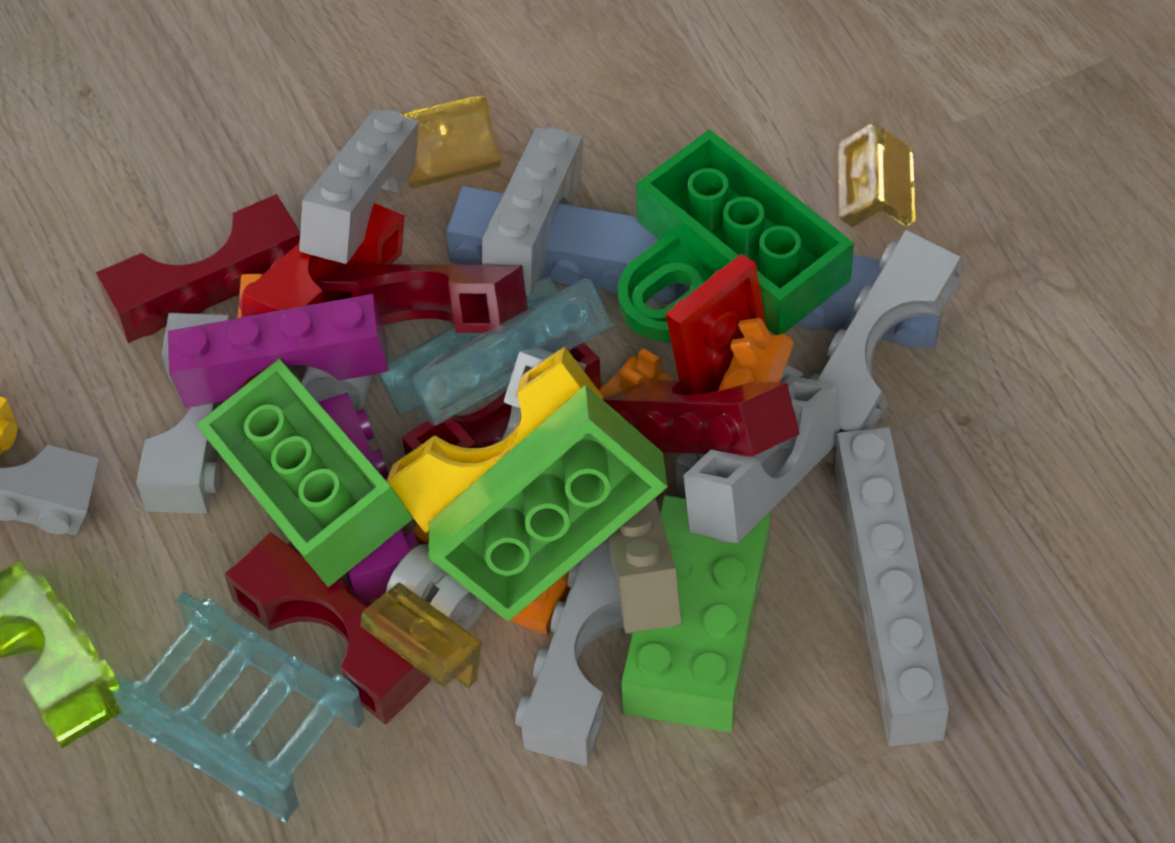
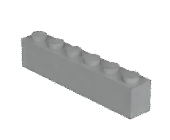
M890 427L837 433L834 469L888 747L943 741L949 707Z

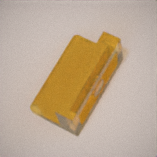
M484 94L402 113L403 117L419 121L414 172L407 180L410 188H417L501 166V158L491 131L489 106Z
M872 122L838 143L839 219L854 227L878 212L884 211L904 226L914 223L915 197L913 151L911 147L876 122Z
M397 583L362 612V628L443 688L453 679H456L467 688H470L477 681L482 642L402 583Z

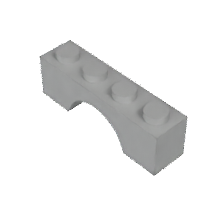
M372 110L303 198L299 252L344 264L349 262L365 239L371 210L380 189L398 193L414 172L419 127L418 120L403 117L402 114L393 110Z
M535 128L482 238V265H522L526 296L532 295L544 268L548 236L559 203L572 205L581 185L583 135L566 133L557 128Z
M908 230L904 232L898 243L892 241L886 248L879 268L882 269L873 286L866 285L860 292L853 309L856 315L847 331L840 329L834 336L827 353L831 358L821 375L815 373L810 378L811 380L837 384L841 432L874 429L888 406L883 392L874 382L872 375L873 353L881 337L893 325L909 317L919 315L940 316L966 273L960 256Z
M169 313L161 356L170 384L175 385L169 374L168 331L230 320L229 315ZM225 401L190 407L186 416L172 429L144 440L136 485L146 512L208 513L211 493L217 494L220 488L221 471L219 463L216 462L218 452L196 424Z
M789 376L784 382L788 383L800 435L753 457L711 449L683 475L690 533L711 537L718 542L739 543L836 445L837 433L841 432L837 384Z
M47 444L31 461L16 467L0 468V520H17L36 525L47 533H67L76 536L88 510L99 458Z
M605 541L570 569L568 575V587H571L566 602L559 600L556 604L551 620V632L554 633L549 648L542 646L538 652L533 671V677L537 679L532 695L523 694L515 721L516 726L522 728L524 749L584 766L589 764L605 717L603 692L584 677L578 664L585 649L596 638L608 631L624 627L618 605L609 545Z

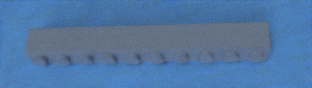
M462 186L446 230L450 262L462 265H482V238L504 193ZM559 203L552 220L544 268L539 278L557 281L564 285L576 284L603 289L609 293L618 294V281L625 267L659 239L637 222V217ZM853 255L851 281L796 325L806 329H824L835 332L844 329L847 331L856 315L853 309L860 292L866 285L873 286L882 271L879 268L881 260ZM672 283L655 294L652 299L663 303L674 302L688 292L690 288L682 283ZM942 314L940 316L919 315L904 319L888 329L880 340L896 342L911 348L923 347L935 350Z

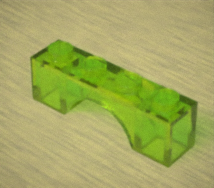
M19 561L0 572V658L3 659L25 653L41 654L35 666L21 680L42 720L63 749L122 714L112 693L121 687L104 659L94 663L99 656L86 633L80 630L73 634L78 628L64 603L61 601L53 606L58 601L45 577L40 574L33 578L23 563Z

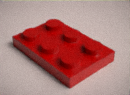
M742 254L724 268L716 271L709 280L686 298L678 301L672 309L665 313L678 378L682 380L685 395L710 393L719 390L724 374L728 371L734 356L731 342L733 339L744 338L738 326L741 320L761 318L766 326L756 263Z

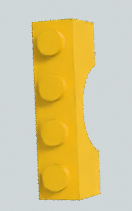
M564 346L521 376L517 390L521 420L513 432L505 439L488 447L470 449L452 445L437 436H433L394 463L386 482L392 487L423 531L427 533L429 531V522L585 385L602 400L603 396Z

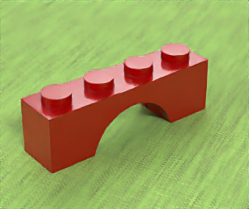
M374 203L365 239L347 264H392L402 255L405 216ZM297 244L284 257L276 259L271 268L259 279L249 283L244 288L239 299L241 317L322 303L323 290L315 281L344 265V263L299 252V244Z

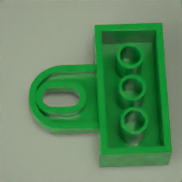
M710 129L636 183L637 222L659 240L634 258L623 270L618 281V306L625 323L634 332L647 339L671 342L665 313L740 254L756 263L766 327L774 335L787 332L851 281L854 242ZM682 283L690 288L688 292L664 309H652L645 305L646 301L669 284Z

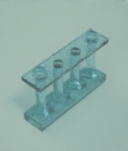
M546 275L538 279L532 295L526 296L528 310L486 333H455V327L453 326L390 361L389 372L380 373L378 376L397 414L402 415L420 405L428 422L437 425L507 386L510 383L519 351L538 347L555 353L564 346L569 351L611 327L610 319L590 279H582L558 292L550 275Z
M182 592L176 601L186 626L185 630L142 681L135 680L131 684L115 673L100 690L109 713L123 724L286 823L299 806L291 774L336 716L357 728L361 726L365 718L359 697L360 693L344 677L340 675H333L332 677L325 675L229 619L226 612L215 602L206 598L200 602ZM205 638L230 652L186 707L178 706L174 710L161 702L159 694ZM248 664L273 678L229 734L222 733L220 736H217L204 728L205 726L202 722ZM292 689L317 703L313 711L273 761L266 760L265 763H262L249 755L246 747Z

